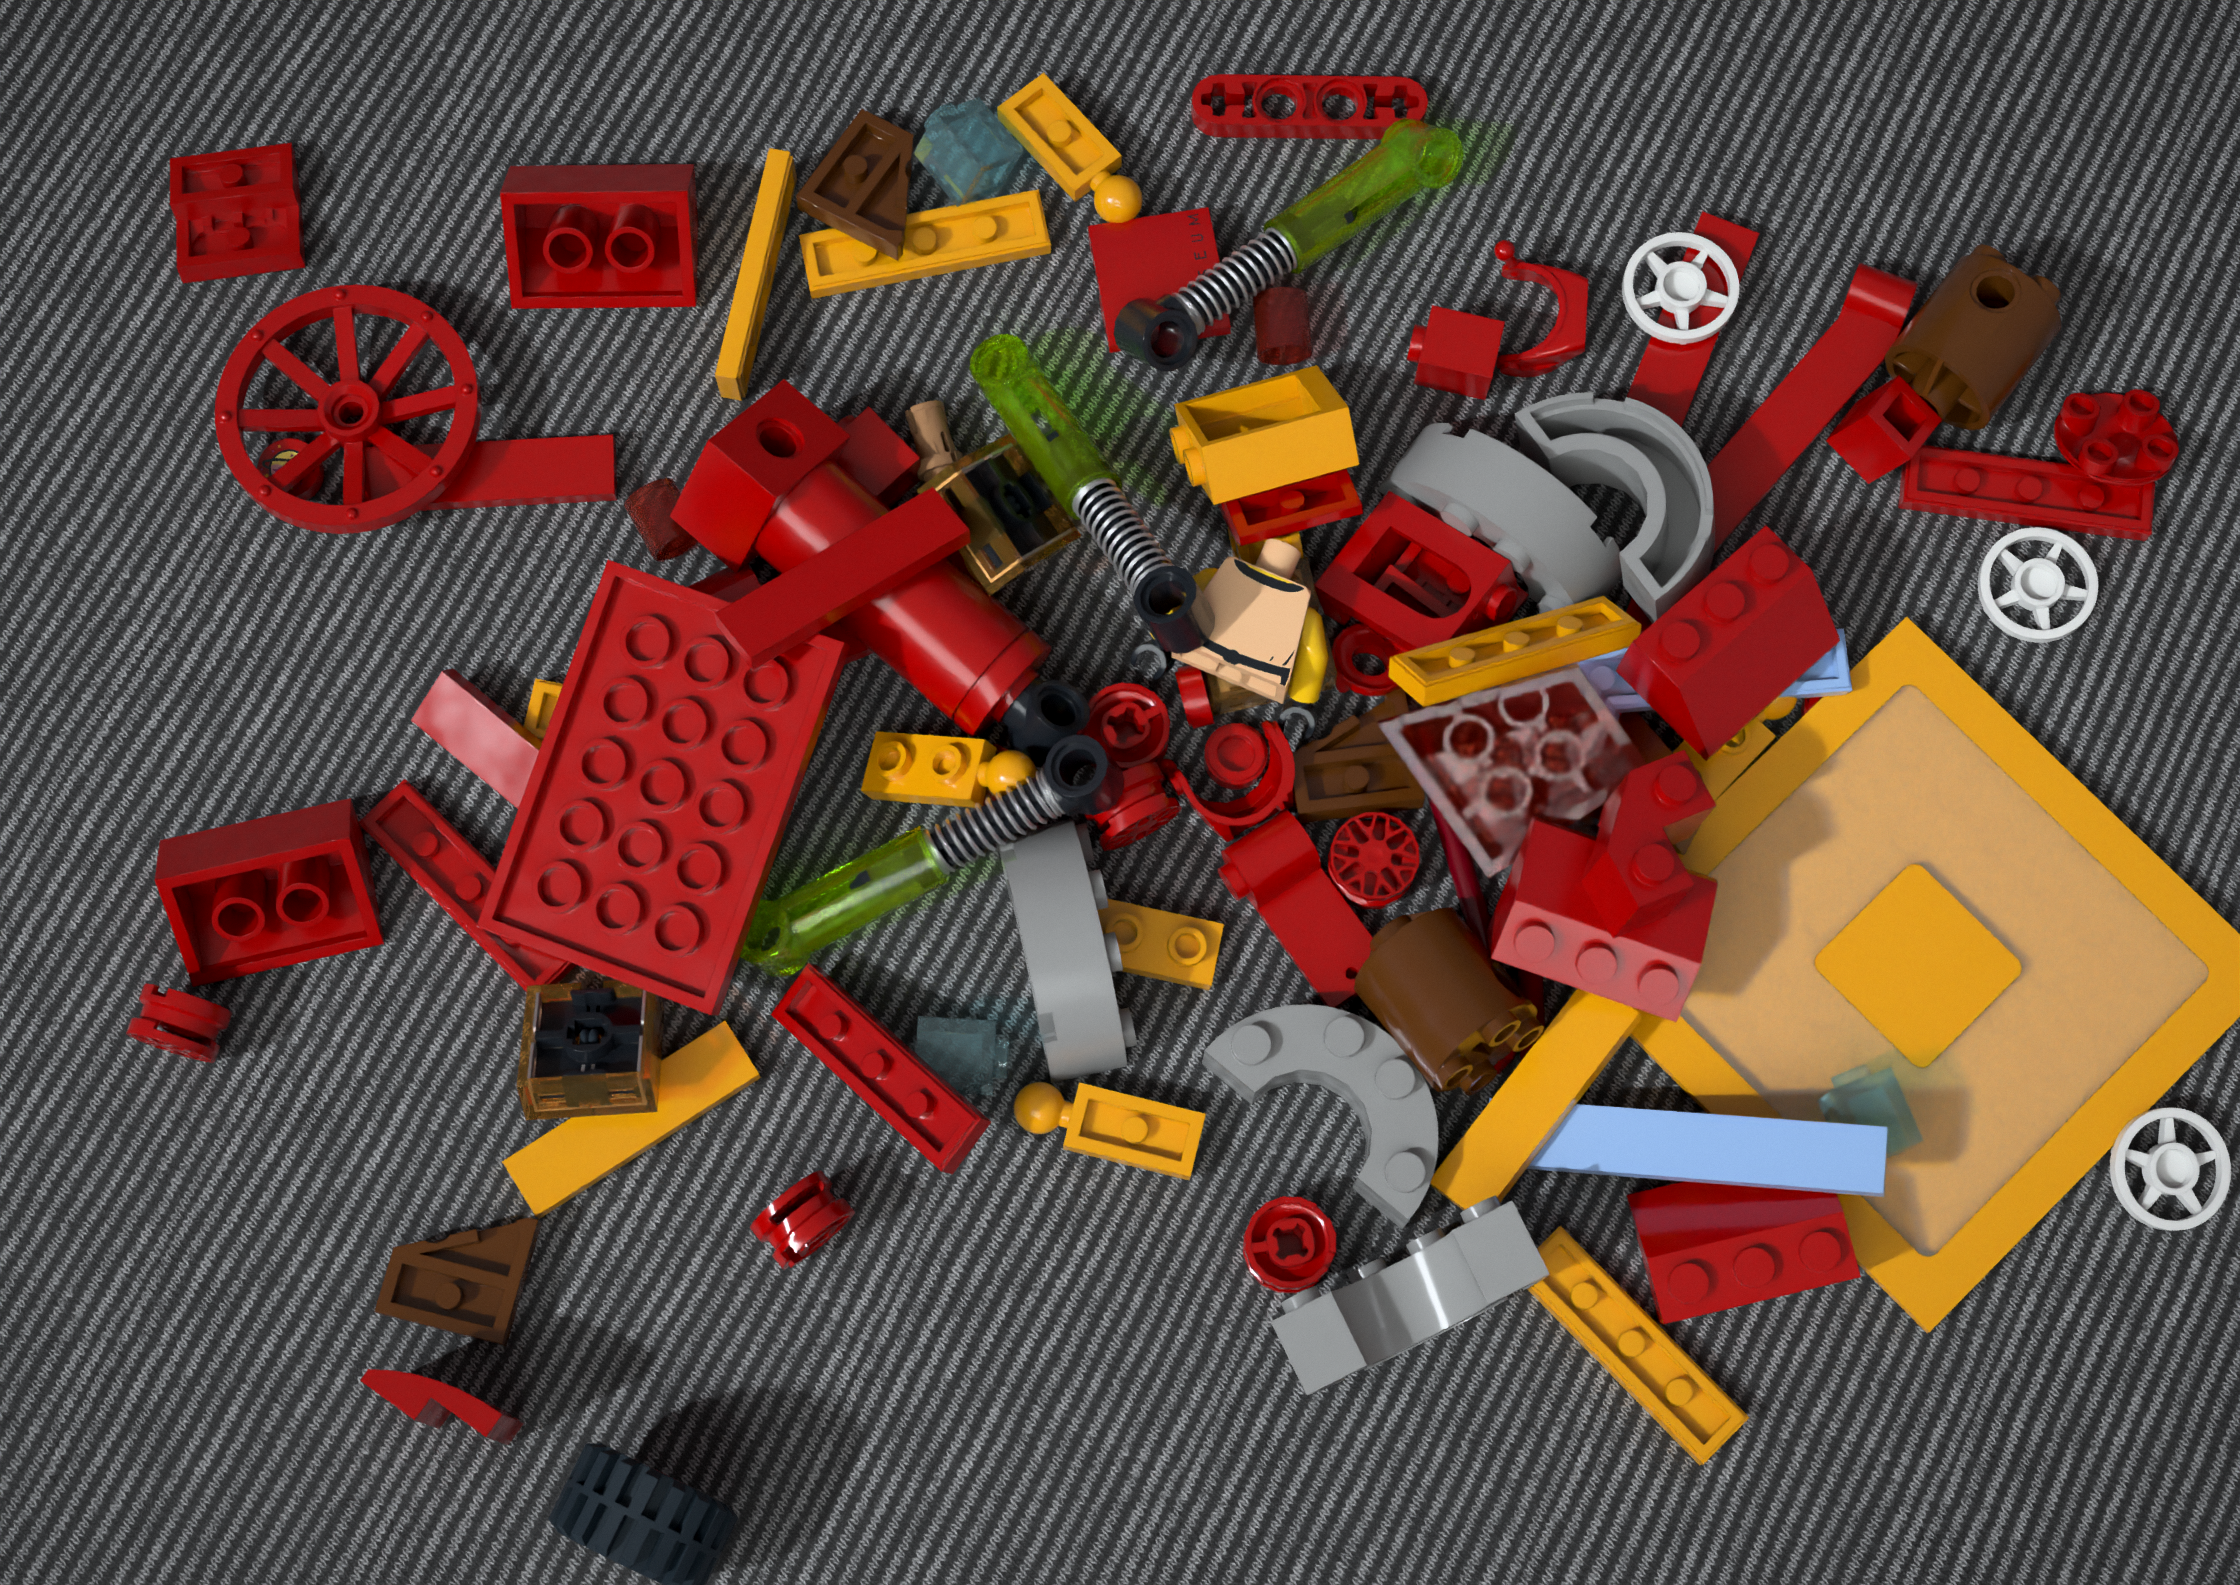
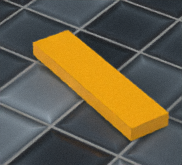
M773 148L768 150L715 372L719 392L723 398L742 401L743 397L746 398L797 182L793 156H791L789 151Z
M1039 189L907 214L903 255L898 261L835 228L799 235L812 299L1051 253V243Z
M1600 596L1390 657L1389 678L1423 707L1627 648L1640 635L1641 624L1605 596Z
M1577 988L1433 1174L1430 1185L1462 1210H1466L1495 1195L1499 1202H1501L1642 1020L1640 1012L1633 1007Z
M723 1021L649 1069L646 1083L648 1090L647 1101L592 1104L511 1155L502 1163L534 1215L540 1219L759 1080L761 1076L727 1022Z
M1559 1226L1537 1248L1550 1275L1527 1290L1699 1465H1703L1750 1417Z

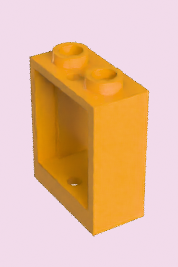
M1317 365L1174 404L1179 426L1170 428V438L1179 465L1185 463L1191 485L1193 487L1202 485L1213 505L1359 465L1349 407Z

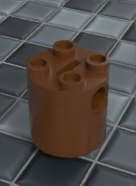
M1984 244L1977 245L1970 255L1962 256L1891 345L1884 356L1887 371L1892 379L1900 375L1942 419L1940 423L1943 421L1951 426L1967 430L1983 429L2061 330V317L2056 308V304L2061 299V293L2047 278L2040 275L2029 277L2015 266L2007 263L2005 257L1995 248Z
M1452 907L1402 915L1387 923L1370 942L1369 948L1371 952L1369 958L1364 962L1355 977V992L1437 1092L1452 1091L1458 1087L1467 1096L1479 1092L1497 1075L1494 1065L1511 1051L1519 1052L1530 1046L1544 1030V1026L1536 1018L1537 1008L1516 985L1499 962L1491 959L1489 950Z

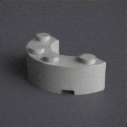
M1594 392L1572 393L1548 398L1515 413L1522 451L1529 459L1552 474L1567 488L1576 484H1604L1626 492L1642 506L1646 519L1639 534L1619 555L1623 586L1652 624L1708 576L1715 550V515L1711 478L1707 465L1693 440L1670 417L1643 402L1628 397L1625 398L1624 402L1594 398Z
M1433 423L1426 426L1377 490L1384 496L1388 491H1391L1467 536L1473 534L1491 546L1494 552L1510 560L1513 571L1520 573L1528 586L1529 598L1537 603L1536 608L1540 614L1600 596L1607 598L1622 577L1620 549L1614 538L1607 536L1602 543L1590 526L1597 516L1562 482L1537 463L1510 446L1476 430L1470 429L1465 437L1461 438L1449 434L1453 429L1449 423Z
M1071 818L1038 825L1036 830L1028 828L1026 835L1017 832L1016 840L1007 837L1006 846L1000 845L997 842L1008 894L1021 939L1051 1083L1126 1067L1125 1048L1137 1046L1129 1007L1118 1009L1111 973L1122 971L1123 965L1115 932L1102 933L1097 910L1108 908V901L1100 869L1088 872L1085 863L1094 861L1086 823L1074 825Z
M1312 1004L1288 1005L1261 1011L1241 1020L1219 1035L1204 1050L1202 1064L1251 1105L1269 1090L1294 1082L1321 1085L1343 1097L1358 1115L1366 1139L1364 1166L1352 1188L1403 1230L1428 1191L1437 1161L1439 1137L1436 1110L1429 1087L1423 1075L1393 1037L1370 1021L1345 1010Z
M1496 1195L1487 1198L1462 1211L1460 1215L1465 1224L1452 1230L1448 1235L1445 1236L1442 1228H1439L1408 1243L1406 1247L1411 1256L1387 1267L1383 1257L1350 1272L1348 1277L1351 1284L1330 1291L1322 1296L1317 1286H1314L1283 1301L1281 1306L1285 1315L1271 1321V1324L1306 1395H1311L1345 1380L1344 1377L1362 1369L1366 1371L1501 1304L1508 1300V1295L1520 1289L1524 1291L1548 1277L1550 1273L1513 1201L1511 1200L1501 1206Z

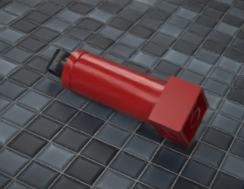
M783 379L707 441L669 517L733 572H739L756 556L760 555L778 572L783 574L892 511V509L837 463L851 435ZM948 557L938 561L837 621L949 719H954V723L970 737H978L995 720L998 723L1003 722L1009 727L1008 741L1011 749L1026 754L1036 767L1042 768L1048 753L1056 743L1065 737L1080 735L1090 720L1089 705L1078 689L1063 681H1042L1040 679V674L1037 671L1045 662L1052 646L1033 630L1030 631V628Z

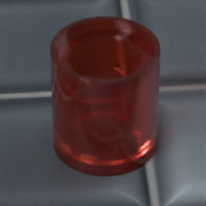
M1293 287L1271 288L1257 293L1253 297L1252 302L1258 361L1268 365H1291L1309 359L1312 356V342L1307 293L1302 289Z
M662 478L644 485L631 494L624 503V508L650 554L658 562L678 557L698 543L692 535L669 517L681 495L672 478Z

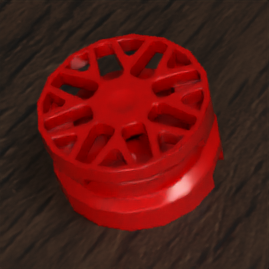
M1121 682L1103 688L1090 699L1088 703L1090 720L1081 734L1098 741L1120 766L1122 772L1146 762H1154L1158 759L1156 762L1158 763L1160 760H1163L1168 751L1170 719L1165 704L1155 692L1140 684ZM1091 764L1096 769L1097 765Z
M1146 762L1123 771V792L1117 803L1106 812L1096 815L1084 814L1088 821L1095 820L1098 828L1101 831H1105L1098 840L1104 851L1125 847L1148 836L1170 822L1181 811L1182 808L1175 797L1167 798V793L1162 786L1165 777L1156 762Z
M1383 812L1362 813L1350 818L1336 832L1327 858L1328 876H1330L1332 883L1348 904L1364 910L1383 909L1397 903L1409 891L1420 864L1419 845L1412 830L1399 818ZM1363 818H1372V821H1360V820L1363 819ZM1384 818L1385 822L1376 821V819ZM1390 821L1396 823L1401 828L1398 829L1397 827L1390 825Z
M144 984L138 999L143 1004L140 1016L131 1018L126 1035L177 1055L214 1063L220 1046L215 1042L219 1030L227 1029L232 1012L220 1005L181 991L168 988V991H164L163 994L158 992L159 986ZM157 1027L162 1028V1029H164V1030H167V1031H169V1032H172V1033L181 1035V1036H185V1037H189V1038H194V1039H193V1041H191V1040H189V1039H186V1038H183V1037H180V1036H177V1035H174V1034H171V1033H167V1032H164V1031H161V1030H157Z
M821 1170L813 1172L790 1187L764 1209L750 1226V1229L761 1243L769 1241L775 1248L772 1256L783 1270L788 1267L792 1268L817 1251L835 1236L855 1214L844 1198L836 1200L830 1192L832 1183Z
M1282 1196L1266 1202L1253 1214L1243 1237V1258L1249 1273L1262 1286L1277 1293L1296 1294L1313 1287L1326 1275L1336 1253V1232L1330 1218L1317 1207V1204L1302 1197Z

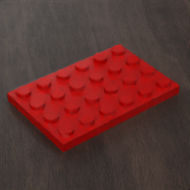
M607 560L476 927L703 1013L719 1016L851 645L816 633L762 666L752 670L716 624L715 613L731 604L730 602Z

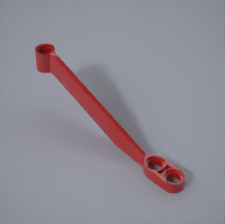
M1859 262L1839 318L1707 465L1714 500V553L1885 361L1884 356L1899 336L1918 282ZM1631 598L1626 613L1641 624V634L1652 623L1635 600ZM1622 713L1587 715L1585 720L1615 731Z

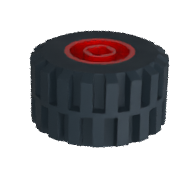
M586 1443L548 1520L557 1532L663 1585H706L738 1520V1516L729 1505L602 1443Z

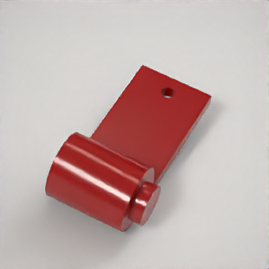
M1285 809L1222 850L1221 855L1225 864L1217 870L1223 883L1237 901L1247 897L1325 1006L1339 1009L1358 996L1354 990L1355 977L1364 962L1369 958L1371 952L1369 947L1373 937L1321 868L1319 854L1303 826L1293 814Z

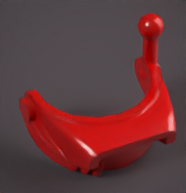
M1509 240L1499 241L1495 245L1494 254L1497 259L1505 262V265L1502 266V276L1511 280L1531 281L1546 286L1557 295L1559 312L1555 326L1542 343L1523 353L1499 356L1496 365L1502 374L1514 377H1536L1550 373L1564 365L1567 360L1585 352L1588 278L1557 267L1525 263V261L1515 257V246Z
M1268 720L1261 723L1270 747L1268 769L1258 786L1242 798L1227 803L1209 802L1192 792L1187 778L1177 769L1174 761L1163 759L1157 763L1165 780L1171 784L1177 796L1184 795L1200 818L1226 842L1233 840L1235 835L1273 814L1293 807L1294 757L1287 739L1275 720L1271 723Z

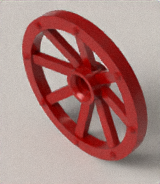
M358 284L327 287L303 294L275 308L247 332L229 357L222 372L215 400V427L221 452L231 472L250 498L273 516L291 525L306 530L332 534L361 533L387 527L409 518L432 503L451 485L466 464L476 442L482 414L480 383L475 366L465 344L447 320L433 308L410 295L389 288ZM354 314L384 316L409 325L408 330L368 384L362 382ZM334 317L340 381L330 386L280 343L307 325ZM430 339L450 364L455 385L383 402L427 340ZM265 358L318 402L317 409H243L250 382ZM455 408L450 431L434 459L385 428L386 424ZM349 416H362L357 423H346V419ZM243 432H323L268 479L253 465L243 437ZM376 446L418 474V476L394 492L365 502V447ZM339 448H344L343 505L310 502L287 493Z

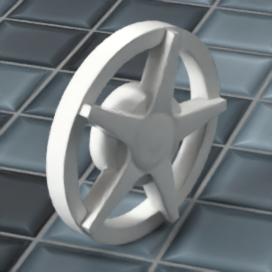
M1667 233L1648 240L1632 255L1623 276L1622 295L1627 312L1642 330L1662 341L1686 345L1687 343L1707 339L1726 325L1734 312L1739 298V279L1729 256L1712 241L1691 233ZM1671 246L1690 247L1700 251L1691 263L1678 261L1668 265L1654 252ZM1708 256L1722 270L1728 286V296L1706 289L1707 282L1701 268ZM1644 259L1658 279L1655 291L1636 299L1633 289V277L1638 265ZM1699 305L1724 308L1722 313L1711 323L1697 329L1688 330L1689 313L1698 308ZM1661 306L1666 311L1674 313L1677 330L1656 323L1643 310Z
M2024 528L2007 534L1989 550L1978 574V594L1984 612L2002 631L2012 637L2028 642H2052L2076 631L2091 614L2098 595L2097 572L2087 552L2069 536L2048 528ZM2028 540H2039L2054 544L2045 559L2034 558L2024 563L2006 550V548L2013 544ZM2061 549L2067 551L2080 566L2084 575L2086 590L2065 584L2064 575L2056 565ZM1997 557L2013 577L2011 580V591L1994 600L1990 589V572L1993 562ZM2058 599L2084 601L2079 614L2073 620L2058 628L2050 629L2049 608ZM2019 604L2021 607L2033 611L2038 630L2018 625L2005 616L2000 609Z
M2168 1107L2143 1112L2124 1126L2111 1148L2110 1176L2116 1196L2132 1217L2149 1227L2170 1231L2196 1227L2211 1218L2226 1198L2231 1180V1163L2228 1150L2218 1131L2206 1119L2192 1111ZM2173 1118L2184 1121L2196 1128L2207 1140L2211 1150L2194 1153L2187 1146L2176 1143ZM2160 1119L2157 1145L2150 1148L2147 1153L2128 1149L2132 1139L2141 1128L2152 1121ZM2215 1159L2216 1178L2210 1197L2201 1207L2192 1188L2199 1177V1166ZM2125 1160L2142 1168V1175L2146 1186L2138 1201L2133 1197L2126 1181ZM2160 1195H2175L2192 1215L2184 1219L2172 1221L2158 1218L2147 1211Z

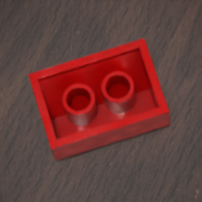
M694 164L539 165L509 167L500 191L512 309L696 307L698 212Z
M1765 525L1634 639L1618 665L1616 672L1707 761L1839 643L1840 638L1812 569Z
M351 798L160 840L155 883L193 987L384 944V934L369 854Z
M1533 816L1486 931L1491 959L1677 1022L1702 963L1718 888L1717 879L1686 869L1695 885L1667 917L1613 939L1581 883L1587 860L1592 855L1597 837Z
M1683 1181L1626 1195L1659 1324L1676 1322L1861 1277L1844 1211L1837 1193Z

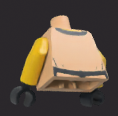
M1267 539L1255 565L1236 557H1227L1219 569L1204 568L1193 575L1215 615V626L1210 638L1201 647L1189 653L1176 654L1164 650L1153 637V639L1138 646L1132 652L1131 663L1133 667L1140 665L1145 658L1146 651L1150 650L1155 652L1160 659V667L1154 674L1153 680L1167 674L1173 668L1175 659L1281 704L1284 703L1288 693L1292 700L1283 705L1279 714L1278 725L1282 732H1284L1286 717L1292 713H1300L1309 722L1305 739L1311 737L1317 723V711L1311 703L1319 700L1329 656L1322 617L1315 609L1309 607L1311 590L1291 581L1301 553L1286 542L1277 539ZM1182 605L1173 608L1168 614L1177 611Z

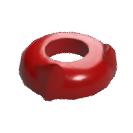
M1355 624L1343 629L1335 638L1330 654L1336 689L1340 693H1345L1350 689L1354 693L1365 696H1385L1401 689L1399 685L1389 678L1390 657L1401 654V652L1364 624ZM1362 653L1375 655L1384 664L1385 672L1377 676L1365 675L1355 668L1352 658Z

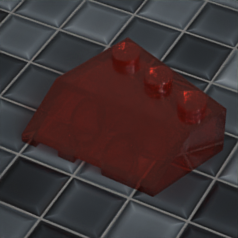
M1578 663L1377 721L1378 726L1488 879L1515 862L1533 816L1568 827L1605 803L1629 771L1649 763L1646 751L1618 711Z

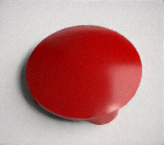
M2130 390L2125 395L2116 393L2070 394L2066 397L2054 424V439L2064 458L2083 474L2112 485L2139 486L2155 482L2164 477L2173 468L2179 453L2178 439L2172 426L2158 412L2160 402L2154 395L2144 390Z

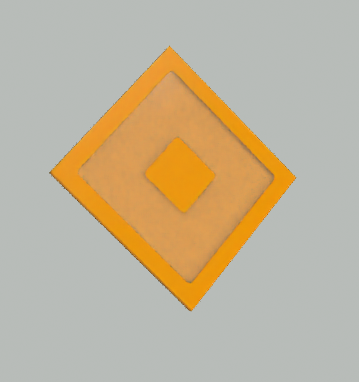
M1905 617L1850 670L1852 691L1846 695L1822 697L1715 801L1717 806L1700 825L1685 855L1678 854L1686 869L1707 875L1718 881L1702 963L1677 1022L1634 1008L1640 1012L1642 1020L1629 1036L1707 1114L1888 1127L1885 1196L1837 1193V1196L1844 1211L1858 1265L1926 1333H1929L2114 1145L2124 1126L2134 1117L2148 1111L2240 1017V934L1908 617Z

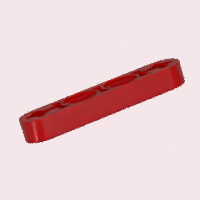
M1217 74L1204 78L1194 88L1191 101V115L1193 123L1198 130L1213 137L1400 140L1410 138L1421 129L1424 124L1428 99L1425 90L1419 83L1411 78L1398 76ZM1245 95H1253L1252 118L1244 117ZM1271 95H1286L1292 99L1296 110L1288 118L1274 119L1268 116L1262 109L1263 101ZM1343 95L1353 101L1356 106V112L1348 119L1336 120L1324 112L1322 104L1330 96ZM1213 96L1224 97L1225 115H1213V109L1210 106ZM1367 97H1374L1373 119H1364ZM1393 99H1404V105L1408 108L1406 118L1395 117L1394 109L1391 108Z

